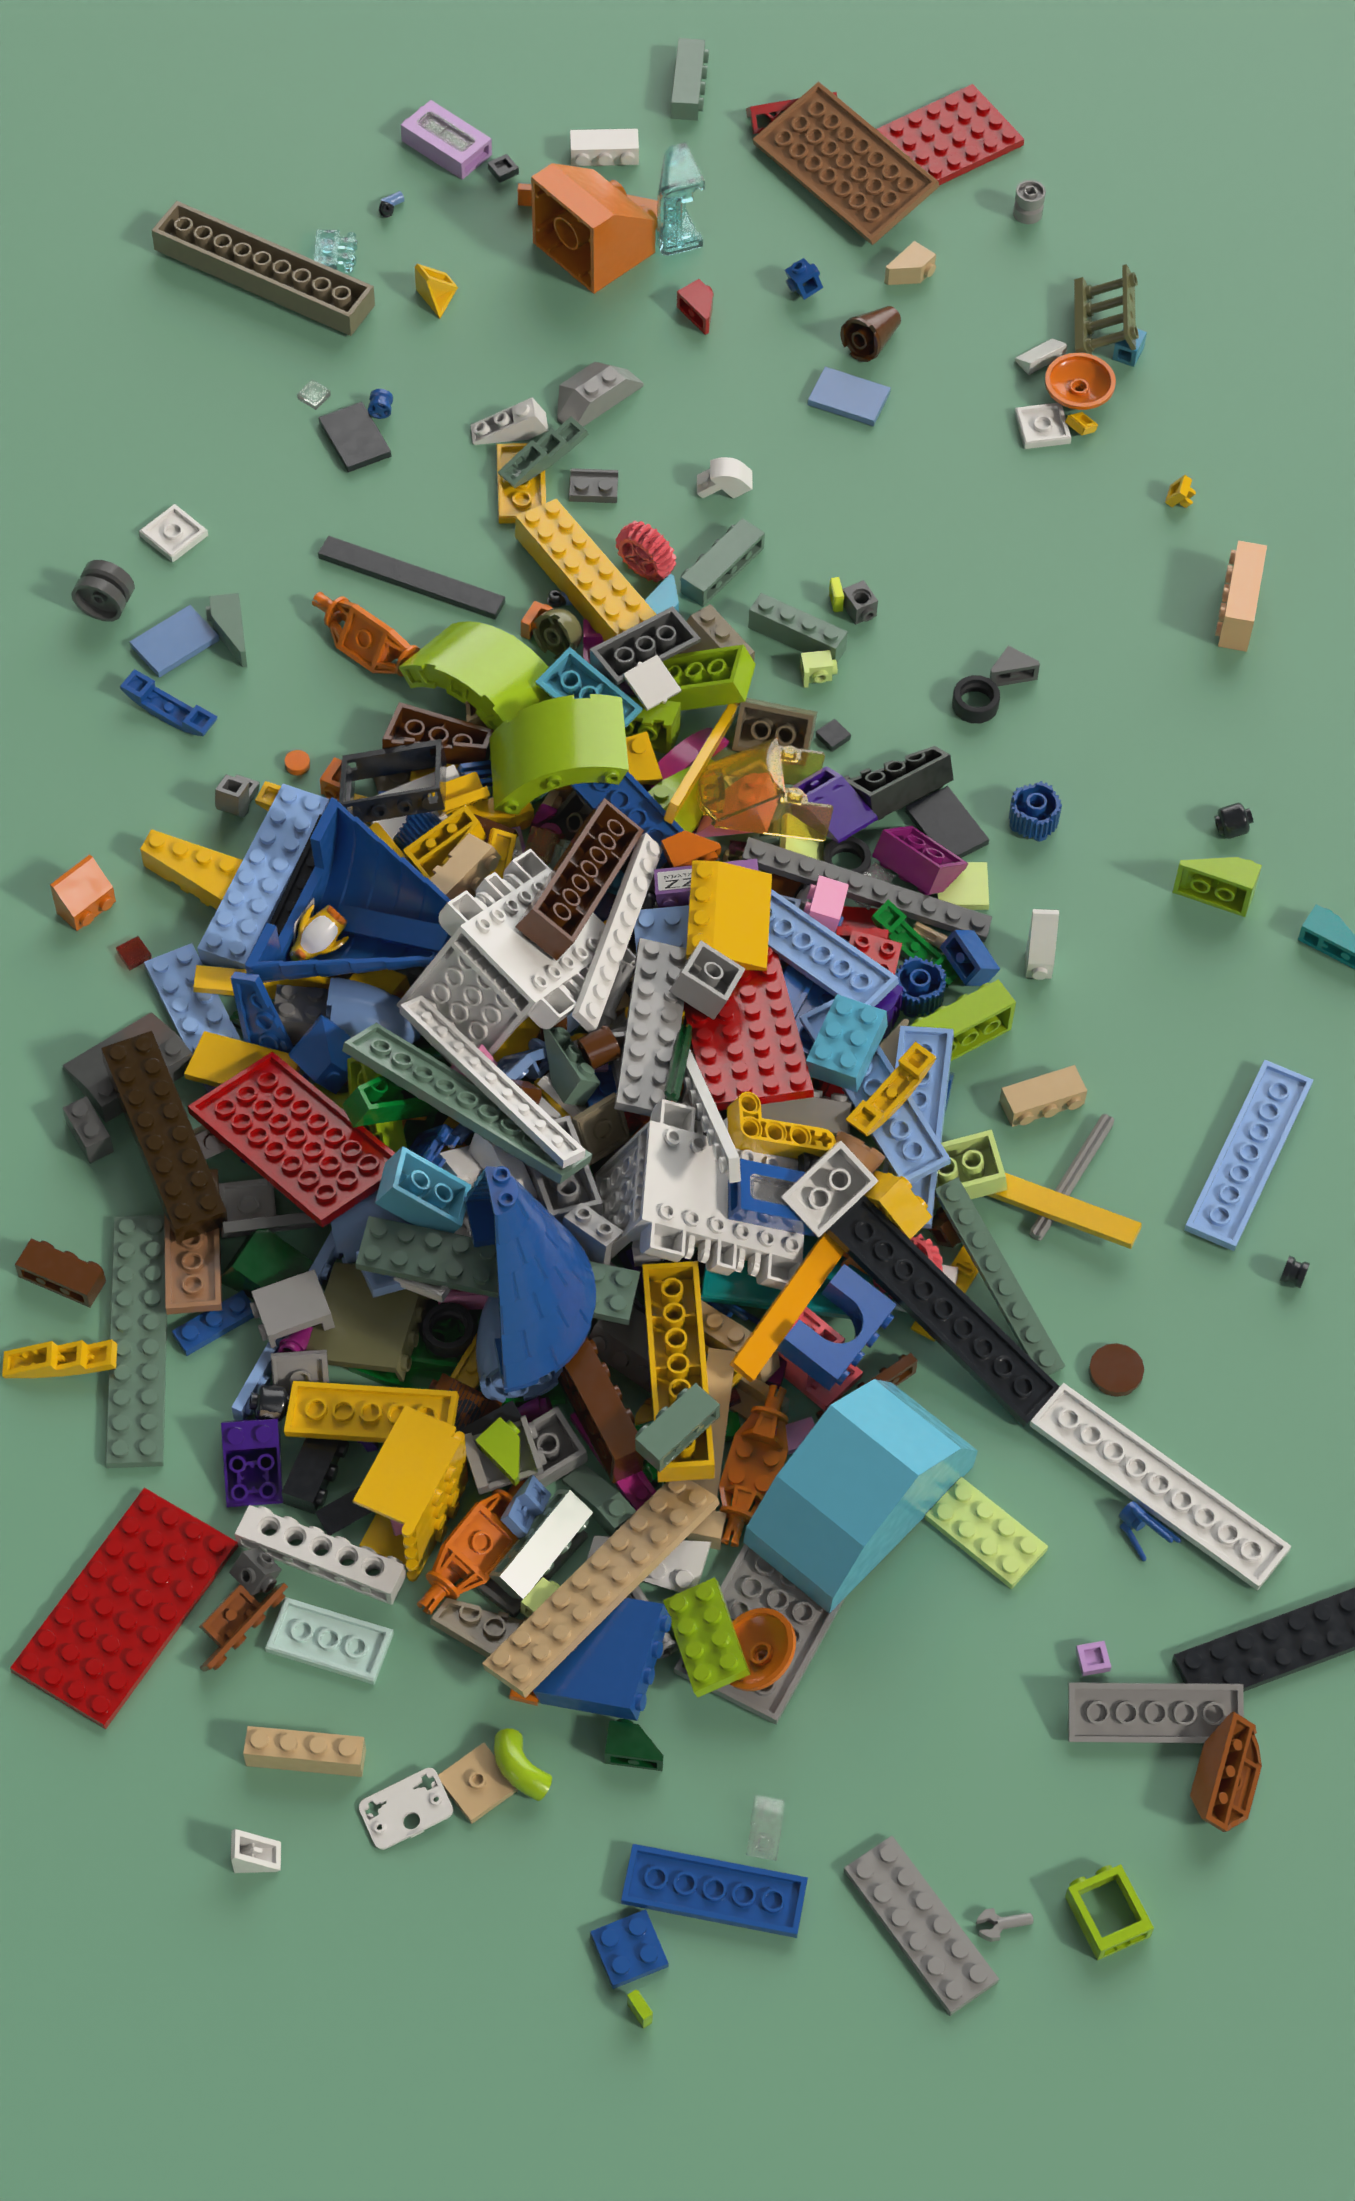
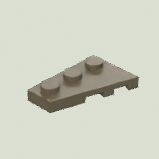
M446 1598L431 1617L430 1624L488 1658L527 1618L524 1617V1620L509 1617V1613L499 1611L497 1614L482 1610L478 1605Z

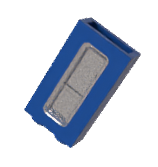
M740 1158L741 1181L730 1183L728 1180V1219L817 1237L781 1198L806 1172Z

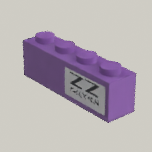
M757 859L725 862L759 871ZM692 866L654 869L655 895L658 908L689 905Z

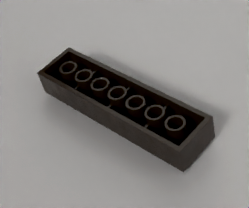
M149 1031L102 1047L103 1063L176 1243L220 1228L223 1222H228L226 1208L153 1032Z

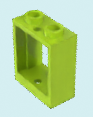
M1121 1864L1113 1868L1111 1865L1104 1866L1096 1871L1095 1876L1088 1879L1083 1876L1073 1880L1069 1884L1070 1887H1068L1065 1895L1097 1961L1150 1938L1154 1930V1926ZM1116 1880L1137 1922L1102 1938L1080 1895Z

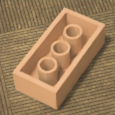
M1238 540L1236 550L1231 549L1229 564L1232 565L1227 566L1225 583L1229 584H1224L1218 615L1219 620L1215 636L1219 637L1218 647L1247 652L1255 620L1267 545Z

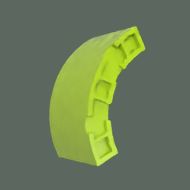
M480 622L452 623L399 666L410 688L427 687L435 689L438 686L446 689L447 694L463 703L467 701L477 709L475 714L478 715L489 729L494 731L505 720L511 721L516 718L520 710L533 704L553 699L535 682L549 668L545 662L514 635Z
M590 694V698L574 699V695L545 700L520 710L516 718L511 721L505 720L489 737L494 810L518 815L532 800L560 787L579 783H610L619 785L629 770L622 697Z

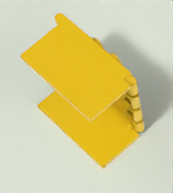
M405 1405L355 1495L353 1503L376 1513L359 1547L367 1546L376 1551L378 1555L386 1558L387 1556H393L399 1559L408 1570L407 1579L414 1582L422 1572L437 1541H443L447 1533L448 1527L446 1524L449 1519H454L460 1507L458 1502L468 1482L465 1434L461 1431L455 1432L457 1429L453 1425ZM390 1519L403 1524L402 1534L394 1535Z

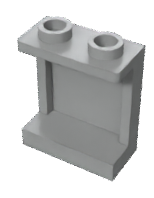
M584 1203L578 1204L564 1216L563 1225L577 1239L589 1261L617 1267L610 1262L613 1244L622 1237L623 1231Z
M314 1269L251 1291L254 1302L250 1303L252 1313L255 1319L260 1317L262 1324L258 1325L262 1340H269L271 1348L277 1347L276 1339L322 1323L324 1331L335 1327Z
M522 1416L520 1421L514 1422L520 1430L518 1434L521 1442L520 1481L526 1480L532 1475L544 1474L542 1465L547 1464L542 1447L536 1449L533 1440L538 1438L534 1422L528 1423L526 1416ZM472 1433L465 1434L466 1456L479 1495L513 1484L476 1446L475 1440L481 1434L472 1436Z

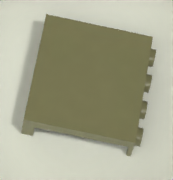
M334 1262L324 1296L335 1327L324 1331L322 1323L313 1326L306 1351L327 1350L328 1365L392 1372L396 1374L399 1381L404 1382L406 1372L411 1369L412 1352L419 1343V1330L427 1313L428 1301L431 1298L407 1289L373 1298L361 1270L356 1269V1264Z

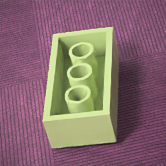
M992 1130L941 1143L951 1158V1164L938 1170L936 1188L959 1177L970 1199L1007 1190L1006 1175ZM935 1196L934 1209H937L941 1205Z

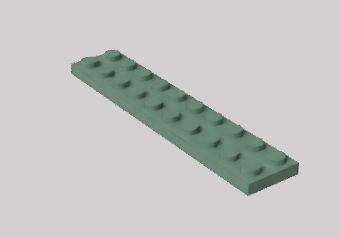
M378 1023L371 1025L344 1042L342 1051L356 1061L373 1069L376 1073L386 1077L397 1086L404 1088L418 1099L435 1107L441 1113L448 1115L462 1126L479 1134L483 1139L492 1142L506 1153L513 1155L558 1184L564 1182L591 1161L592 1153L585 1150V1158L562 1168L467 1077Z
M164 1215L114 1217L110 1340L112 1339L117 1343L116 1369L109 1370L106 1465L107 1468L164 1466L167 1350Z
M371 1216L368 1217L356 1260V1269L499 1298L496 1244L474 1247L472 1237ZM590 1261L596 1284V1307L593 1318L629 1325L640 1271Z

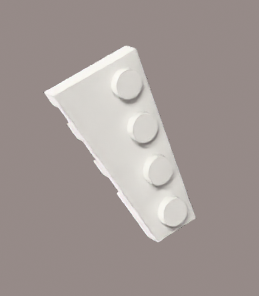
M594 1536L588 1558L611 1536ZM683 1540L643 1581L677 1592H682L698 1585L712 1542Z

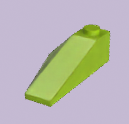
M710 759L675 818V821L684 831L692 833L698 827L704 811L709 807L710 800L716 794L727 774V769ZM691 766L660 781L648 791L665 811Z

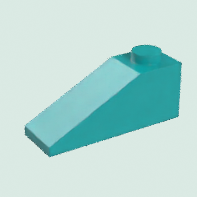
M1316 904L1303 923L1298 940L1355 969V935L1338 915L1334 914L1330 909Z

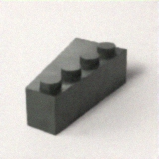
M933 746L906 755L905 761L892 760L883 763L884 768L873 772L868 768L860 771V776L850 779L848 775L844 778L876 814L878 820H881L886 815L902 809L905 805L921 799L924 795L940 789L945 784L953 781L950 754Z

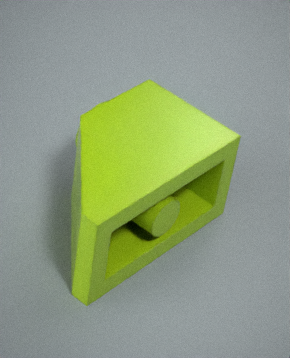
M499 1417L475 1440L476 1446L516 1486L520 1482L521 1442L518 1436L520 1430L510 1420L505 1422Z

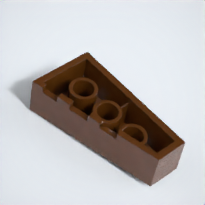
M399 702L383 736L382 749L442 739L447 764L460 765L463 763L486 761L490 757L489 737L494 730ZM430 749L431 754H436V749Z

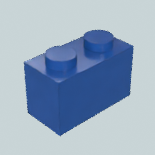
M954 930L940 946V949L965 986H981L989 983L1000 970L974 930Z

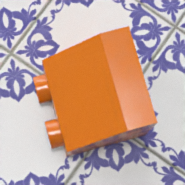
M551 163L531 177L533 243L593 294L655 253V235L659 226L655 213L648 206L642 205L639 207L629 199L625 189L618 181H608L594 169Z

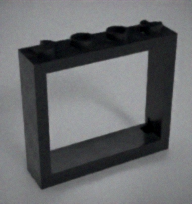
M442 739L343 755L339 802L363 823L445 810L447 759ZM430 749H436V754H431ZM355 762L356 767L353 768L348 764ZM435 767V786L354 800L355 781ZM435 792V796L429 797V793Z

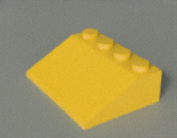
M692 860L686 949L687 959L701 940L744 967L745 970L767 971L772 874L721 861Z

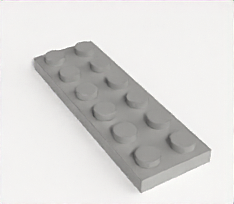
M1068 1682L1069 1742L1204 1743L1231 1712H1235L1244 1718L1243 1684Z
M890 1836L844 1867V1873L950 2016L998 1983L999 1978L893 1836Z

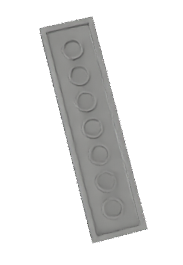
M643 938L639 939L614 1109L651 1117L655 1105L661 1099H665L664 1089L675 1039L681 1029L684 1001L669 992L687 961V948Z

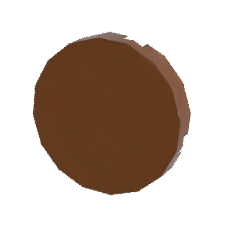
M1114 1343L1106 1344L1097 1349L1091 1357L1088 1371L1090 1380L1100 1388L1101 1392L1106 1395L1119 1397L1127 1396L1139 1387L1145 1369L1143 1360L1135 1350L1127 1345Z

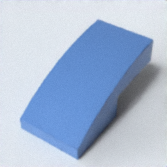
M534 1475L530 1476L512 1498L500 1520L518 1539L526 1536L535 1516L544 1512L551 1493Z

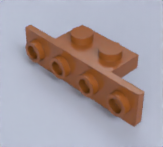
M285 1583L276 1585L259 1603L241 1584L238 1585L199 1626L219 1646L199 1668L203 1672L212 1668L217 1670L226 1661L227 1657L225 1654L232 1647L235 1650L245 1641L247 1637L244 1633L251 1626L255 1629L266 1618L263 1613L270 1606L276 1607L285 1598L283 1592L288 1586Z

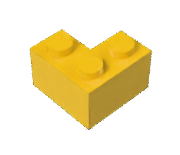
M875 1171L873 1175L877 1178L878 1182L864 1195L903 1234L911 1239L932 1218L931 1214L927 1211V1203L912 1192V1185L905 1177H897L889 1172Z

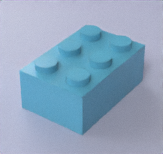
M837 994L806 1059L810 1077L857 1093L887 1029V1011Z
M402 1146L385 1162L375 1204L415 1226L455 1233L462 1227L466 1211L464 1197H467V1192L471 1189L472 1185Z

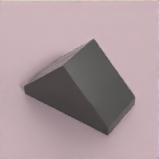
M1008 646L991 668L990 679L997 686L1038 680L1040 663L1038 660Z

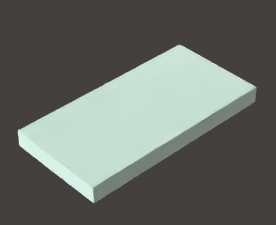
M285 1597L265 1650L271 1654L375 1685L394 1631L393 1629Z

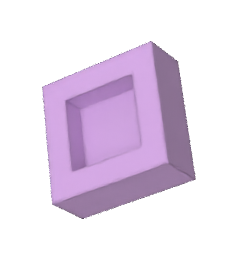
M1105 1641L1076 1646L1075 1650L1082 1676L1110 1672L1111 1663Z

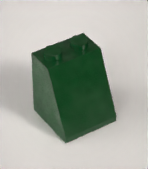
M267 1228L257 1229L243 1241L221 1274V1283L238 1292L243 1290L248 1297L253 1299L251 1291L308 1272L313 1261Z

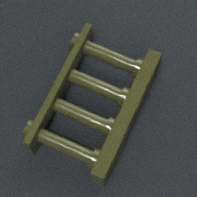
M1127 264L1122 265V278L1093 287L1087 285L1083 277L1074 279L1075 351L1077 353L1092 355L1095 348L1123 340L1127 341L1131 350L1136 349V339L1139 338L1135 316V286L1138 285L1136 274L1134 272L1131 273ZM1123 288L1122 296L1091 304V299L1095 295ZM1123 305V313L1092 322L1094 313ZM1123 323V331L1092 339L1094 331Z

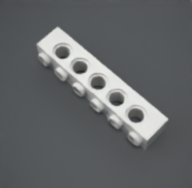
M249 1505L235 1532V1538L240 1547L248 1550L260 1547L265 1553L272 1556L274 1560L390 1605H393L406 1578L405 1565L399 1559L393 1556H387L386 1558L378 1555L376 1551L367 1546H361L360 1548L352 1545L349 1540L341 1536H335L334 1538L325 1534L318 1527L310 1526L308 1528L299 1524L292 1517L284 1516L282 1518L263 1506H258L257 1508ZM269 1529L277 1531L271 1536L264 1535V1532ZM295 1539L302 1540V1543L297 1546L289 1544ZM320 1549L328 1550V1553L323 1556L315 1554ZM346 1559H351L354 1561V1563L349 1566H344L341 1564L342 1561ZM372 1569H377L381 1571L376 1576H370L367 1574V1572Z

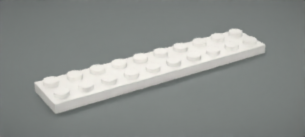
M1065 1383L1059 1387L1030 1421V1427L1128 1498L1135 1501L1139 1506L1257 1591L1291 1549V1545Z

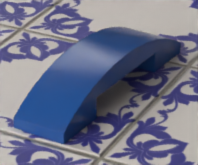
M135 669L120 685V689L144 710L184 732L204 736L217 720L216 715L198 705L192 708L157 688L155 680Z

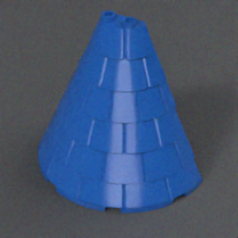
M331 797L310 838L315 867L282 932L278 937L277 927L266 923L245 963L246 972L259 975L263 983L316 976L358 974L386 969L397 970L418 966L427 967L438 954L341 932L336 941L346 936L349 939L336 951L315 956L310 960H291L289 953L293 947L294 924L313 898L315 905L313 916L327 905L332 906L337 911L339 905L344 904L439 925V913L451 901L433 882L425 878L404 857H400L357 816L354 817L337 799Z
M487 1166L477 1177L474 1187L467 1192V1197H464V1203L473 1246L481 1247L496 1244L501 1338L494 1339V1346L504 1393H509L537 1384L539 1378L552 1371L554 1373L558 1372L578 1352L591 1328V1321L596 1307V1284L591 1263L584 1249L572 1233L510 1174V1170L507 1167Z

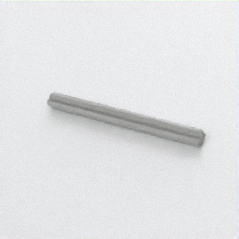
M1107 1114L1101 1115L1055 1191L1070 1196L1114 1123L1113 1117ZM1039 1215L1030 1229L1029 1235L1041 1241L1054 1220Z

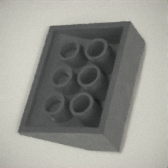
M152 1012L62 1065L84 1096H87L105 1123L123 1113V1110L103 1063L102 1047L152 1031L173 1082L184 1076L185 1070L192 1058V1052L178 1034Z

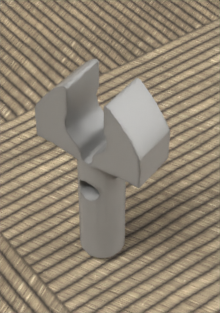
M991 1908L985 1909L979 1915L976 1924L990 1922L994 1925L990 1930H979L978 1934L981 1938L993 1942L1000 1940V1933L1003 1929L1032 1925L1034 1920L1031 1913L1000 1917L995 1914V1909Z

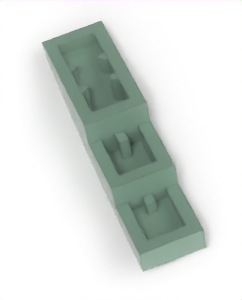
M570 416L556 431L551 428L537 442L531 440L498 471V474L512 487L516 488L552 466L589 434L583 426Z

